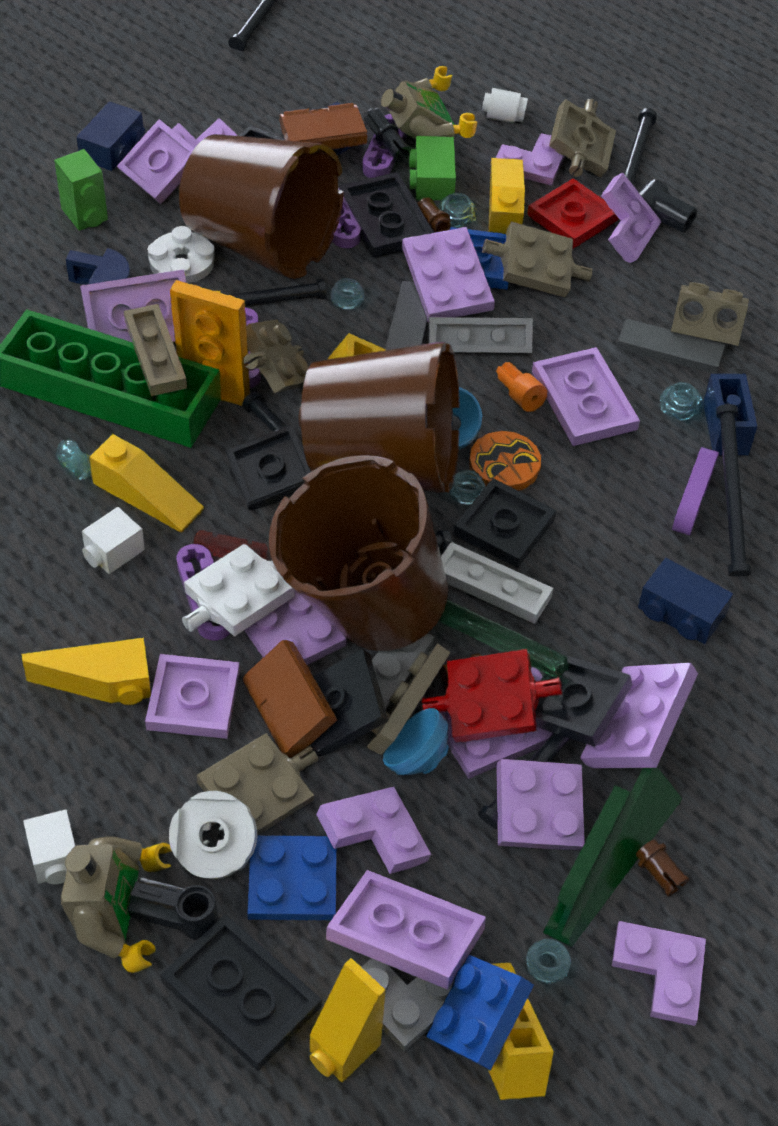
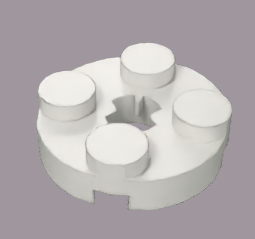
M179 226L174 228L172 233L159 237L148 246V258L151 271L154 274L184 269L186 282L191 283L203 279L212 271L215 250L214 245L207 238L191 232V229L188 227ZM185 254L188 256V259H176V255Z
M205 791L191 797V800L186 802L181 809H178L170 824L169 843L174 856L186 870L198 877L221 879L246 867L257 843L256 822L247 805L228 793ZM216 822L221 825L219 830L222 831L224 829L225 835L223 840H218L216 847L211 848L207 846L209 840L203 841L202 834L203 831L210 830L211 823Z

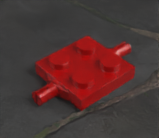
M527 649L447 661L449 684L446 695L423 698L422 703L424 705L422 707L423 710L435 708L440 713H449L451 717L452 738L456 743L537 731L535 711L538 705V698L562 695V684L559 677L535 681L531 672L530 654Z

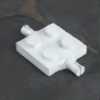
M243 544L184 582L185 593L198 604L199 608L184 616L182 622L186 629L189 628V631L192 632L209 620L222 625L235 637L295 597V590L282 578L273 561L262 559L246 544Z

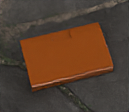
M353 103L331 105L328 108L309 110L308 108L285 111L279 115L284 138L288 141L319 143L331 149L367 144L366 127L357 105Z
M289 640L279 642L243 677V682L277 746L289 758L306 749L337 721L335 714L296 645Z

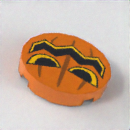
M498 431L488 433L477 439L470 451V471L473 477L484 487L494 478L520 491L532 485L540 472L541 455L537 446L527 437L515 432Z

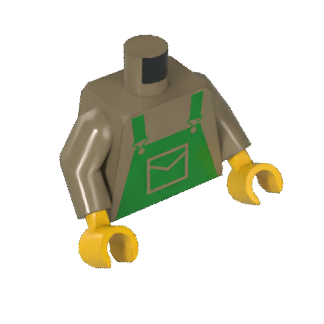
M446 66L437 67L433 79L424 78L414 83L405 80L400 83L395 91L388 89L382 95L381 104L390 111L398 129L416 139V136L455 138V134H459L464 138H471L476 133L477 121H474V114L463 113L460 116L459 124L455 125L436 91L432 90L434 88L438 91H446L450 87L452 75L446 76L448 69Z
M108 836L93 839L88 845H76L65 858L67 872L61 894V905L76 932L77 939L81 944L115 959L117 956H120L123 967L131 973L139 972L152 966V963L146 961L142 955H150L156 951L155 946L148 940H141L131 946L125 944L130 920L128 913L130 895L137 882L139 873L137 863L140 861L144 870L148 872L160 871L171 867L170 864L162 863L158 855L172 852L169 844L160 843L144 849L139 842Z

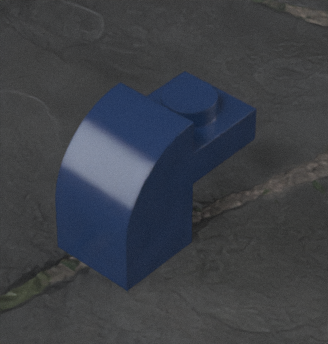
M109 248L106 249L103 257L70 250L66 257L68 279L70 282L88 285L130 278V269L126 258L119 252Z

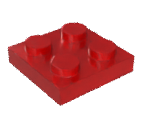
M574 178L533 202L528 207V216L548 231L572 238L573 249L618 221L617 215L608 207L604 199Z

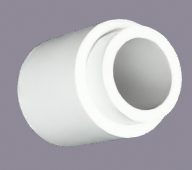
M492 88L491 94L485 93L482 111L487 112V119L515 124V121L523 123L528 98L520 97L521 93Z

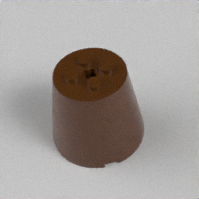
M213 134L199 142L186 162L179 189L180 212L185 224L192 231L284 277L300 278L307 274L306 266L311 261L318 263L322 259L334 238V233L337 230L344 197V191L338 190V176L343 173L336 153L330 147L319 143Z
M435 342L311 363L305 376L298 415L304 454L311 472L322 465L341 458L362 455L378 456L394 461L396 466L407 471L409 474L412 473L420 483L423 491L434 493L449 492L456 474L460 430H453V408H460L457 365L452 346L446 344V342Z
M369 455L337 459L307 474L302 478L305 483L290 498L285 496L282 499L271 522L269 550L273 564L279 574L350 641L362 648L374 651H391L406 647L424 637L437 624L444 612L448 598V585L428 501L416 477L412 473L409 474L407 471L396 466L394 461Z

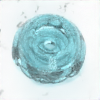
M452 193L444 197L438 205L441 211L446 212L450 216L451 226L463 227L476 220V205L465 194Z
M678 382L669 385L663 390L660 395V407L662 412L668 416L684 421L701 414L703 398L698 389L693 385Z
M69 438L62 440L56 449L55 459L76 479H86L92 476L90 455L83 453L79 449L77 442L71 441Z

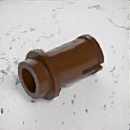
M423 198L417 203L434 233L450 229V216L446 212L441 211L431 198Z
M654 839L645 844L636 853V857L640 860L638 866L641 869L646 867L669 897L679 890L677 886L681 885L684 887L688 883L689 878L683 874L665 852L667 846L664 843L659 844Z

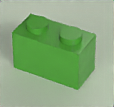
M416 136L415 149H411L409 155V168H415V170H410L409 189H416V200L429 197L432 200L454 201L456 182L454 137Z
M85 149L55 159L61 209L78 231L88 227H97L102 222L108 220L103 173Z

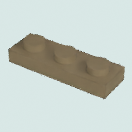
M159 304L124 311L125 324L151 396L186 389V376Z
M437 643L427 655L422 651L418 654L408 669L413 674L410 681L406 683L402 680L389 698L394 703L389 713H387L389 721L371 730L375 735L367 745V748L382 755L394 742L449 656L450 652Z

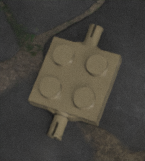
M565 99L558 107L549 146L555 149L557 153L571 159L569 172L571 175L574 172L573 176L575 177L582 175L583 169L589 170L598 177H602L609 166L616 130L603 123L596 116L598 103L597 101L593 103L594 99L586 100L584 108H580Z
M511 222L506 231V242L504 244L488 239L483 244L482 253L501 257L504 267L503 281L566 297L570 291L571 277L589 282L592 276V268L574 263L572 257V238Z
M278 320L248 324L246 326L250 354L244 357V364H250L246 368L259 369L268 381L274 394L303 386L309 367L303 358L304 351H298L302 347L299 345L292 346L290 342L292 338L288 329L282 323H279Z
M265 733L197 774V783L204 792H225L247 805L255 819L257 835H260L314 800V794L301 779L299 772L318 762V757L313 748L308 746L303 751L289 758L278 749L268 734Z

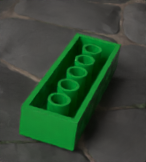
M26 309L0 344L1 387L192 448L221 400L220 369L178 357L186 376L187 388L151 396L132 342Z

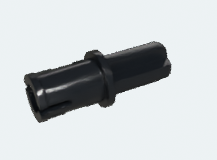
M369 109L367 111L368 114L364 117V121L376 135L377 143L385 146L395 162L404 161L399 152L401 151L404 157L408 158L411 148L398 134V127L395 124H390L379 109Z

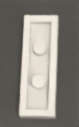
M453 542L449 544L441 556L447 584L535 624L552 598V587Z

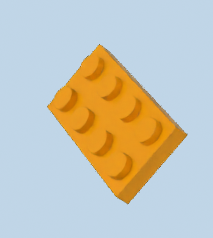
M176 280L170 289L178 357L220 369L221 400L242 406L244 399L250 394L249 369L246 368L248 363L244 364V357L248 354L245 300Z

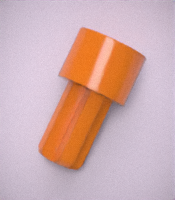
M505 362L502 366H498L496 370L498 379L509 389L510 398L524 411L532 412L543 405L547 398V389L539 380L530 373L523 374L510 362Z

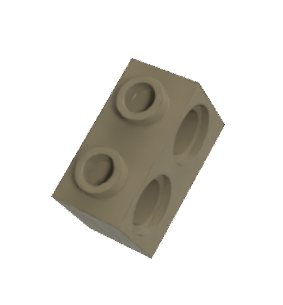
M690 282L689 286L682 285L671 332L738 346L749 299L743 298V293L735 290L724 289L722 293L709 291V286L702 283ZM696 301L702 305L703 311L698 315H691L686 312L684 306L688 302ZM729 308L736 312L737 318L732 322H724L718 317V313L722 309Z

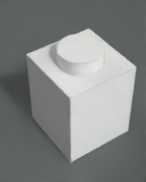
M119 507L82 530L84 542L82 552L85 559L95 568L100 565L108 574L145 550L142 528Z
M67 810L23 820L38 884L48 882L49 884L64 883L67 872L65 858L71 849L75 847Z

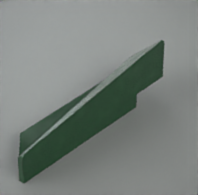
M658 767L643 768L631 793L617 785L614 786L557 898L559 902L543 931L544 934L573 947L638 860L636 853L655 837L681 802L682 797Z

